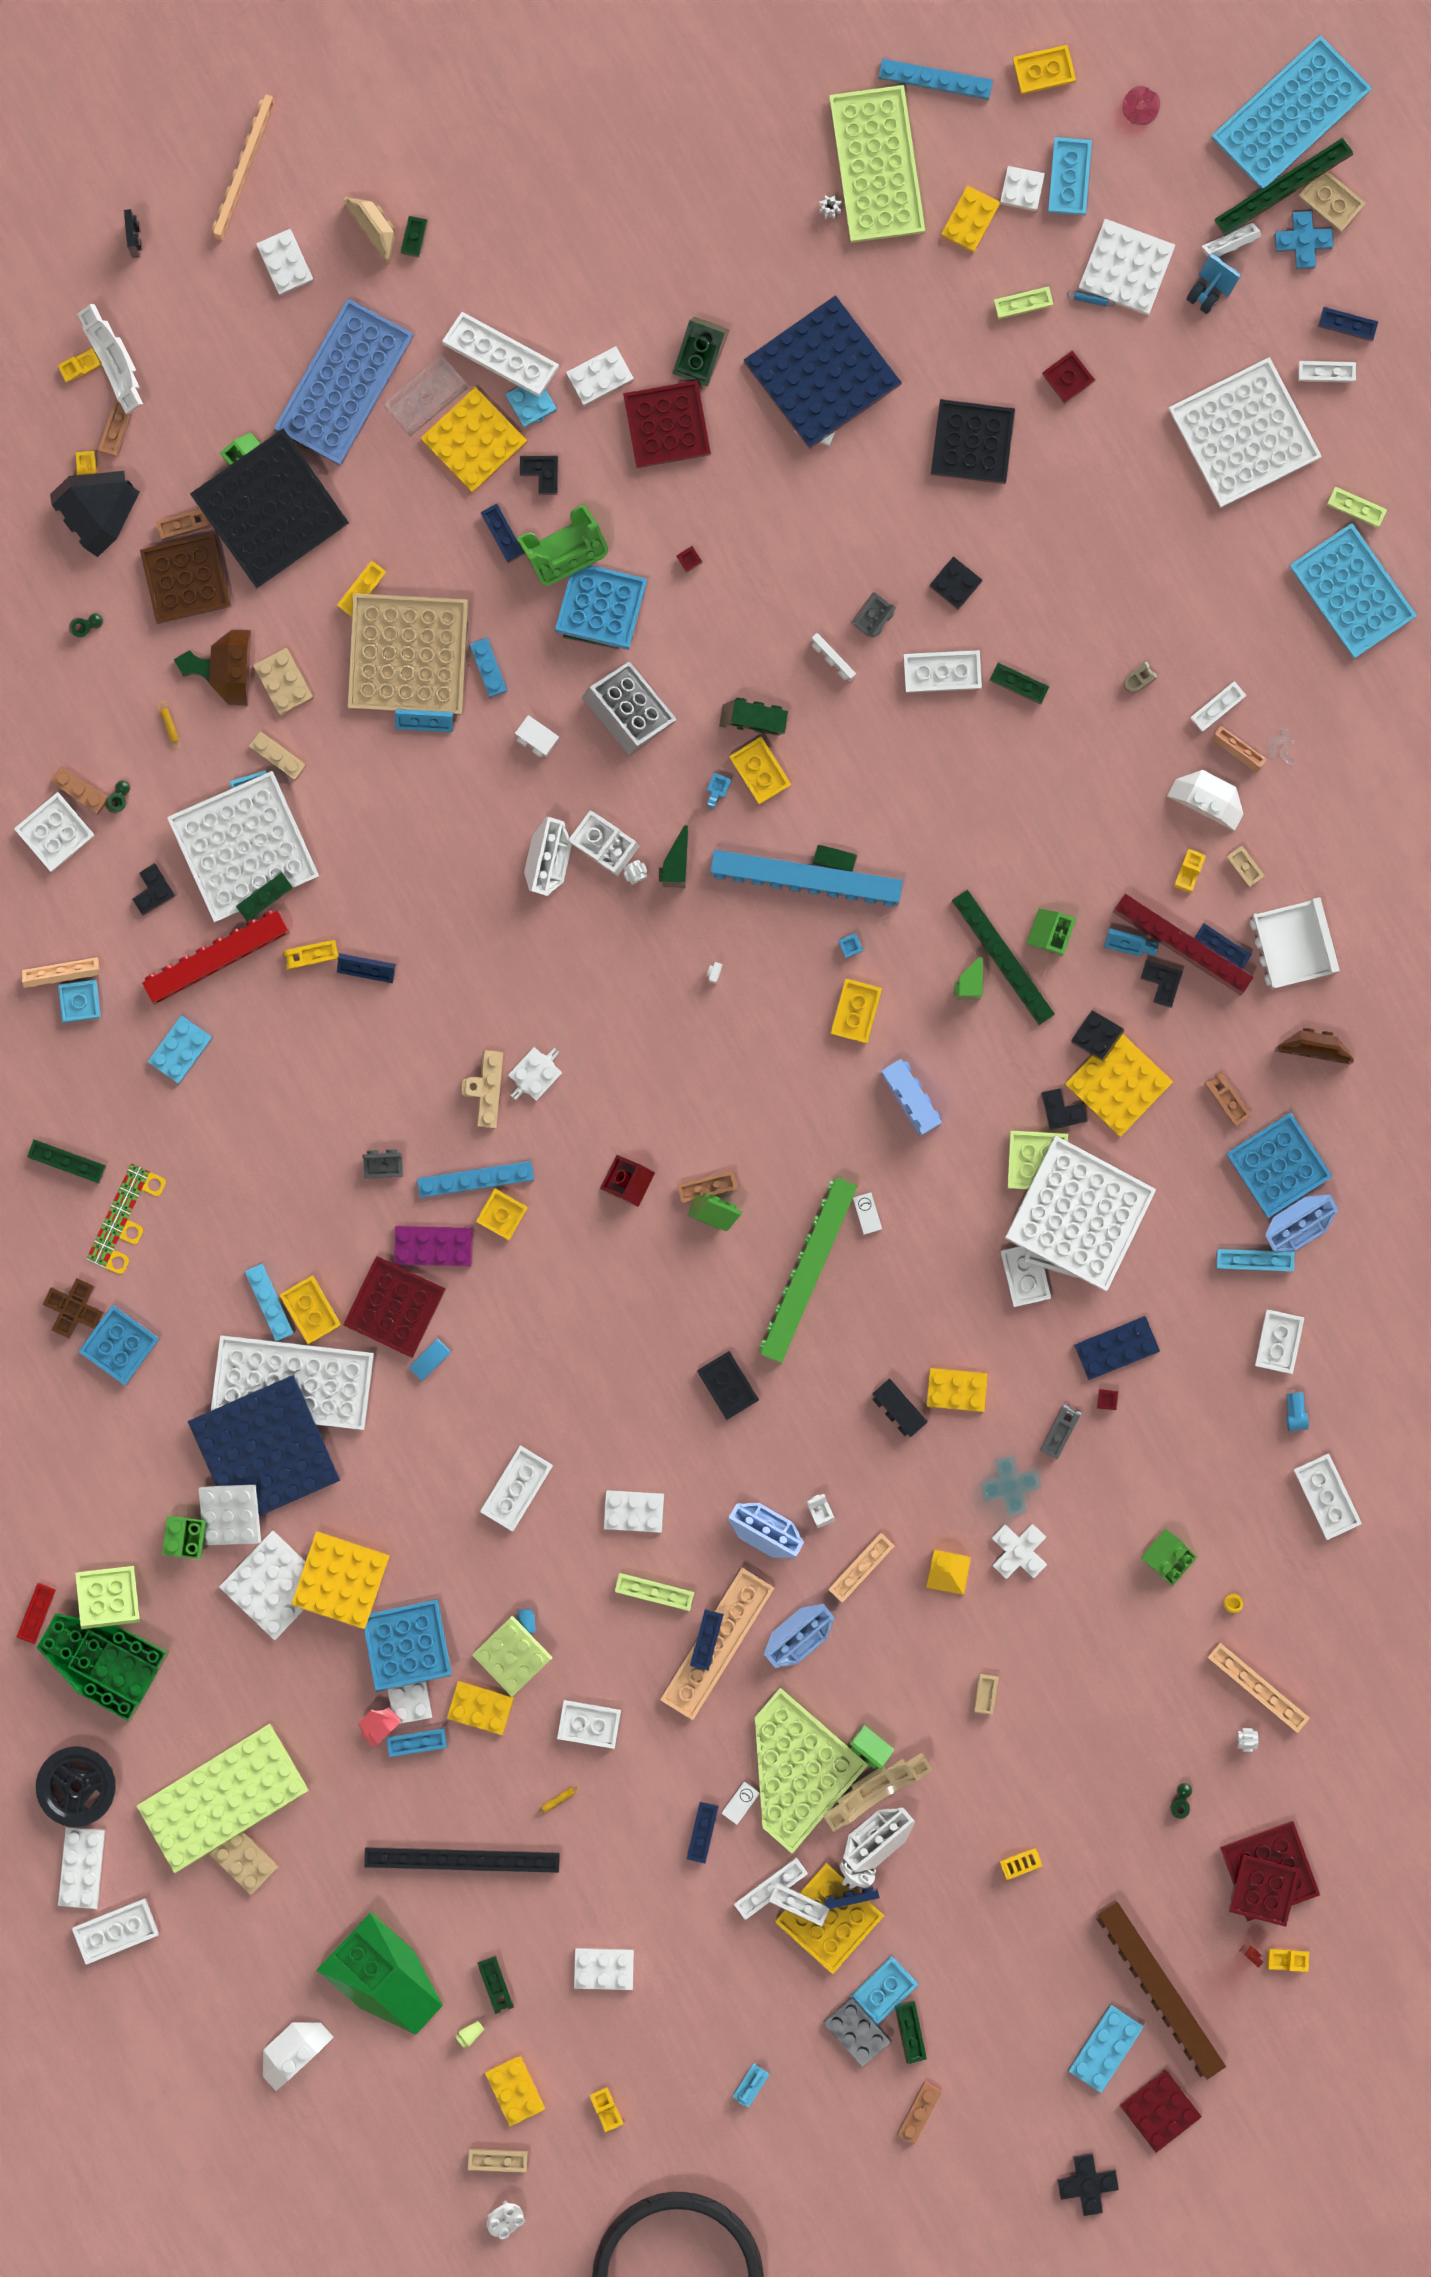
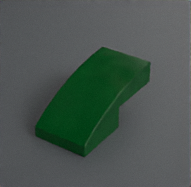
M817 845L813 863L837 870L853 872L857 855Z

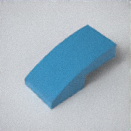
M436 1339L409 1369L423 1381L442 1363L451 1351L439 1339Z

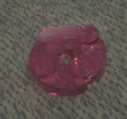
M1146 86L1132 88L1126 94L1122 103L1124 116L1129 123L1136 125L1151 123L1156 119L1160 110L1159 96ZM1139 101H1142V104H1146L1143 110L1136 107Z

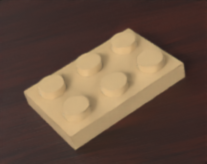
M1328 171L1310 182L1298 195L1302 202L1340 233L1366 204Z
M287 647L253 665L280 716L314 699Z
M242 1832L210 1853L250 1895L279 1867L245 1832Z

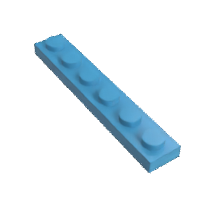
M882 59L879 79L985 100L990 98L993 82L991 79Z
M528 1161L418 1178L417 1181L420 1198L534 1181L532 1163Z

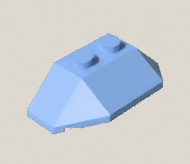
M1330 1194L1304 1197L1273 1217L1265 1237L1273 1251L1295 1252L1327 1231L1334 1215L1338 1212V1208Z
M760 1503L736 1504L728 1518L739 1539L772 1558H796L804 1543L792 1521Z
M824 1604L801 1607L771 1633L764 1655L775 1668L798 1664L828 1638L835 1617Z

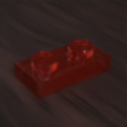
M1245 1945L1241 1947L1239 1951L1258 1968L1263 1964V1961L1260 1959L1262 1955L1251 1945L1249 1948Z

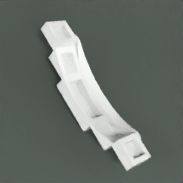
M89 304L77 314L82 323L83 331L93 346L110 380L118 402L121 403L126 414H131L143 405L137 389L140 387L133 375L136 369L121 338L114 336L108 321H102L95 304Z

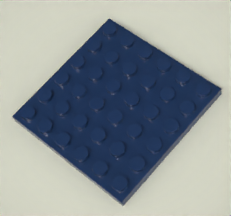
M836 295L744 359L745 365L809 449L902 385L901 380Z
M294 1374L187 1421L215 1485H256L259 1516L341 1480Z

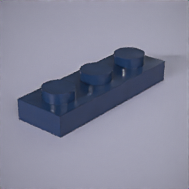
M1323 307L1318 327L1373 341L1378 321Z
M498 504L480 512L507 563L524 555Z
M1205 923L1194 937L1241 969L1244 968L1252 954Z
M339 953L337 973L393 984L396 964Z
M707 1609L704 1610L690 1666L709 1671L724 1614Z
M699 1802L687 1860L706 1863L718 1805Z

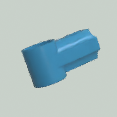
M1303 1392L1286 1394L1288 1431L1308 1430L1309 1422L1308 1415L1305 1413Z

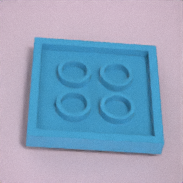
M112 1305L78 1352L126 1386L160 1338Z

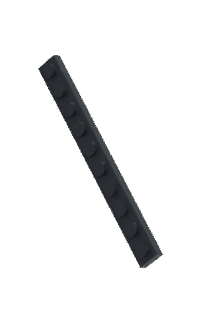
M365 1847L364 1867L559 1873L560 1852Z

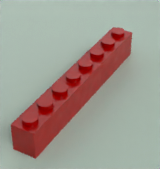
M273 910L268 911L263 915L264 918L258 921L254 919L246 924L247 927L231 931L229 933L230 936L214 940L212 942L213 945L197 949L195 951L196 954L191 957L186 955L178 960L179 963L172 966V964L163 967L161 969L162 972L155 975V973H152L145 977V981L142 984L152 1003L156 1005L289 934L290 932L280 913Z

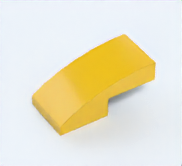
M91 348L77 357L72 356L57 366L65 382H70L98 369L102 364L95 350Z
M95 451L75 452L76 475L97 473Z
M1188 849L1173 887L1191 894L1206 855Z
M1267 1949L1266 1969L1308 1972L1309 1952Z
M608 2087L589 2095L606 2133L624 2125Z

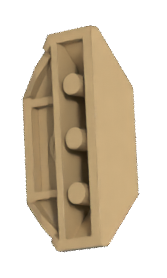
M345 197L343 201L346 208L387 265L390 264L395 241L393 232L395 228L390 220L386 222L383 217L385 215L379 205L375 206L372 201Z

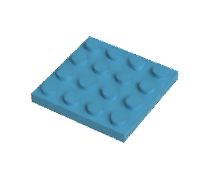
M591 565L571 574L555 632L629 650L647 579Z
M1291 1112L1226 1153L1267 1218L1333 1177Z
M438 1599L370 1613L364 1631L376 1692L452 1676Z

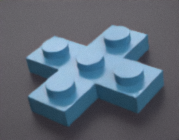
M1312 211L1293 212V231L1275 232L1276 252L1295 251L1296 269H1313L1316 267L1315 250L1333 248L1332 228L1313 229Z

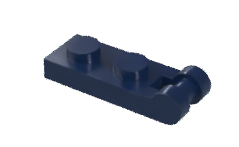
M871 1886L862 1888V1892L854 1893V1891L844 1892L843 1896L837 1898L828 1895L824 1901L827 1908L833 1909L879 1899L880 1897L878 1889H874Z

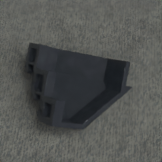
M124 471L68 476L50 494L51 505L55 511L60 510L65 517L63 521L70 531L76 532L81 538L79 543L82 547L96 557H99L117 540L140 491L135 489L129 480H125Z

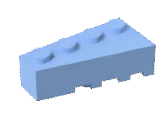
M900 1059L883 1069L881 1074L921 1138L942 1124V1119L937 1110L934 1111L932 1108V1102L928 1095L923 1094L920 1089L922 1086L918 1079L912 1077L910 1073L912 1070L907 1061L903 1062Z

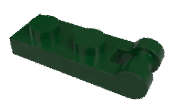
M493 1956L477 1962L495 2014L501 2013V2010L506 2008L508 2010L514 2008L497 1957ZM503 1996L505 2001L498 2003L497 1998Z

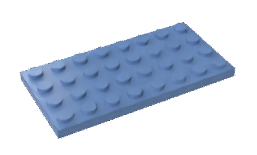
M347 298L276 423L274 430L278 432L284 428L292 440L341 466L413 339L414 334Z

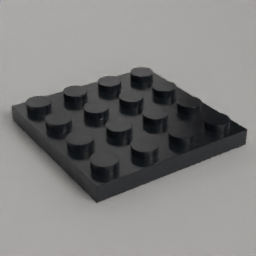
M940 399L930 475L1006 484L1015 408Z

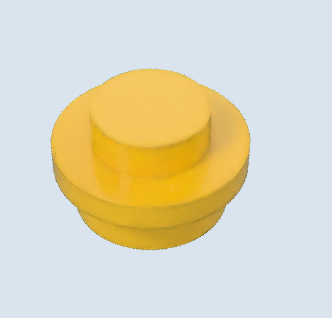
M1229 1594L1225 1597L1224 1608L1228 1612L1237 1613L1242 1609L1243 1600L1239 1595Z

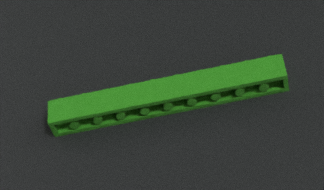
M836 1177L835 1181H830L827 1191H830L827 1199L823 1198L819 1207L823 1210L820 1216L816 1215L812 1223V1226L815 1227L812 1234L808 1233L804 1243L807 1244L805 1252L801 1250L796 1260L800 1262L797 1269L793 1268L789 1279L792 1282L789 1287L785 1286L781 1296L785 1298L782 1305L778 1303L774 1314L777 1317L774 1322L770 1321L766 1330L769 1335L767 1340L763 1339L760 1344L759 1350H762L760 1355L782 1364L858 1186Z

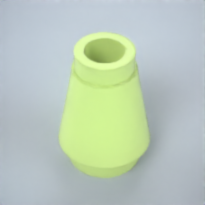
M477 2021L458 2031L455 2038L465 2049L474 2043L484 2031V2028Z

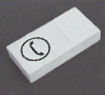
M872 1193L854 1197L853 1201L863 1234L882 1230Z
M744 1781L721 1813L737 1825L760 1792Z

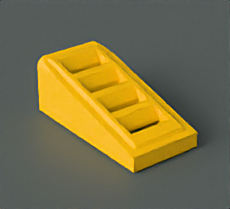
M1036 1847L999 1861L1006 1880L1042 1867ZM1030 1854L1033 1855L1036 1864L1034 1865L1030 1861ZM1022 1857L1026 1858L1028 1864L1026 1868L1024 1867ZM1017 1859L1021 1867L1020 1870H1017L1014 1862ZM1011 1862L1014 1872L1010 1873L1007 1863Z

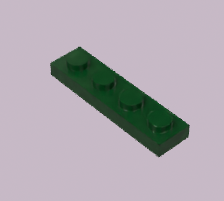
M34 1139L27 1158L100 1184L106 1168L103 1164Z

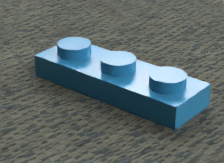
M488 638L471 643L470 647L489 698L507 692Z
M396 709L395 729L453 732V712Z
M444 1728L386 1738L389 1757L447 1748Z

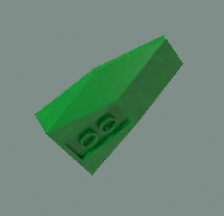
M55 1613L36 1647L78 1694L126 1721L132 1720L169 1654V1651L119 1625L81 1629L79 1617Z
M373 1911L358 1924L316 1970L360 2009L415 2035L443 2006L415 1951Z

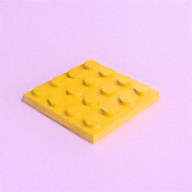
M476 387L420 438L472 494L527 443V440Z
M1123 1034L1104 1062L1091 1056L1065 1083V1086L1121 1137L1173 1081Z
M316 1531L291 1606L365 1630L390 1555Z
M825 1863L800 1891V1894L825 1905L824 1900L828 1895L837 1898L843 1896V1893L847 1891L859 1892L855 1888L849 1890V1883L845 1886L842 1885L844 1878L829 1864ZM865 1901L829 1909L822 1926L786 1909L774 1922L830 1973L834 1974L885 1915L871 1902Z

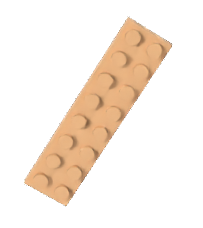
M741 1568L714 1611L724 1615L709 1671L690 1666L695 1648L694 1644L660 1700L691 1720H694L770 1597L774 1587L746 1569Z

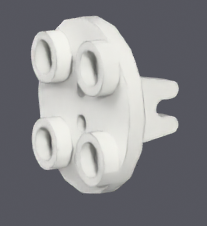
M844 1859L840 1861V1869L845 1876L842 1885L845 1886L849 1883V1890L856 1886L870 1887L874 1883L875 1868L855 1873Z
M505 2200L502 2206L487 2215L486 2227L491 2235L500 2239L508 2238L512 2232L525 2222L520 2206L508 2204Z

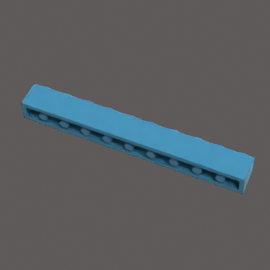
M714 850L710 875H714V879L725 880V877L733 878L732 881L737 883H744V880L751 881V884L756 886H763L764 883L770 884V887L775 889L789 887V890L793 892L807 890L808 894L819 895L820 892L826 893L827 897L838 898V895L845 896L846 900L849 901L863 899L868 904L882 902L887 907L899 905L903 880L719 850Z

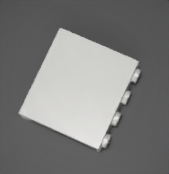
M1320 897L1260 914L1255 913L1251 916L1252 919L1249 920L1250 927L1256 933L1257 938H1254L1256 948L1260 949L1261 952L1259 960L1261 967H1265L1266 975H1264L1266 985L1270 986V990L1324 977L1340 971Z

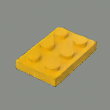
M1068 44L1012 58L1021 95L1076 83Z
M967 185L941 236L974 253L1001 202Z
M762 737L729 756V759L758 805H761L792 785Z
M845 978L830 1034L867 1044L882 988Z
M313 1275L279 1294L308 1345L342 1326Z
M930 1368L926 1407L984 1412L988 1373Z
M458 1681L447 1719L503 1735L514 1697Z
M521 2055L485 2072L509 2126L545 2110V2106Z

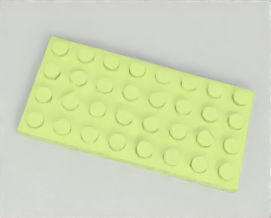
M904 85L829 95L850 243L925 233Z
M268 1724L137 1805V1808L174 1873H178L309 1792V1789L272 1725Z

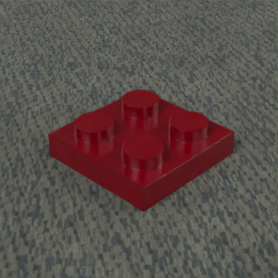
M1073 350L1042 372L1043 377L1064 404L1095 382L1093 376Z

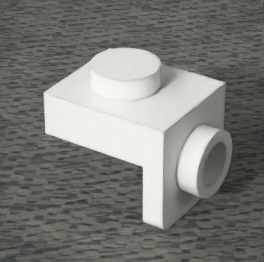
M824 1494L813 1496L807 1501L817 1528L835 1521Z

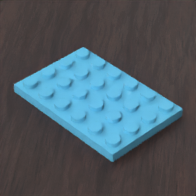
M1352 523L1289 565L1291 571L1353 659L1417 617Z

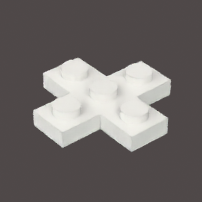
M1004 1524L992 1539L1005 1553L992 1566L1006 1579L1019 1566L1032 1578H1035L1047 1565L1034 1552L1046 1536L1031 1524L1018 1537Z

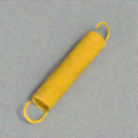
M164 708L160 712L173 744L179 738L169 710Z
M573 1789L565 1790L543 1804L541 1808L545 1813L574 1795Z

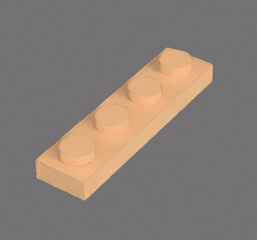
M96 957L22 970V983L24 988L36 987L43 984H53L100 975L99 960Z
M880 1533L828 1590L843 1603L895 1546Z

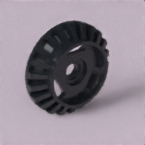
M73 1746L55 1752L43 1763L36 1779V1796L40 1807L53 1821L68 1827H82L99 1820L109 1810L116 1794V1777L114 1776L113 1768L99 1752L87 1747ZM72 1761L90 1764V1771L72 1768ZM73 1781L81 1783L82 1788L79 1792H74L71 1789ZM58 1783L64 1802L59 1803L57 1801L53 1784ZM97 1790L101 1794L89 1809L84 1804Z

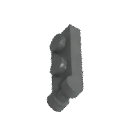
M1066 1403L1063 1404L1040 1449L1041 1452L1058 1460L1082 1413L1077 1409L1075 1411L1069 1408L1070 1405ZM1065 1415L1072 1417L1070 1422L1064 1420Z

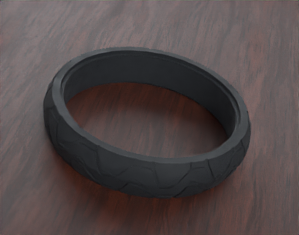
M666 2192L653 2195L638 2201L622 2212L609 2226L600 2241L592 2277H608V2266L616 2245L622 2236L638 2221L657 2212L683 2209L704 2214L724 2226L735 2238L743 2252L747 2264L748 2277L764 2276L759 2249L742 2220L716 2200L689 2192Z

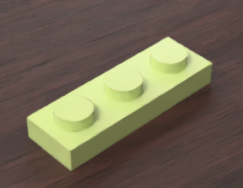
M1048 286L995 299L994 306L999 320L1052 307L1053 300Z
M1338 487L1334 488L1327 503V506L1376 528L1380 527L1387 511L1385 508Z

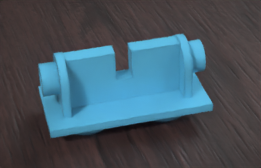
M753 2063L732 2097L737 2099L740 2104L750 2107L770 2074Z

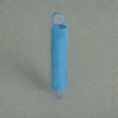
M1074 292L1073 300L1106 307L1108 301H1110L1107 298Z

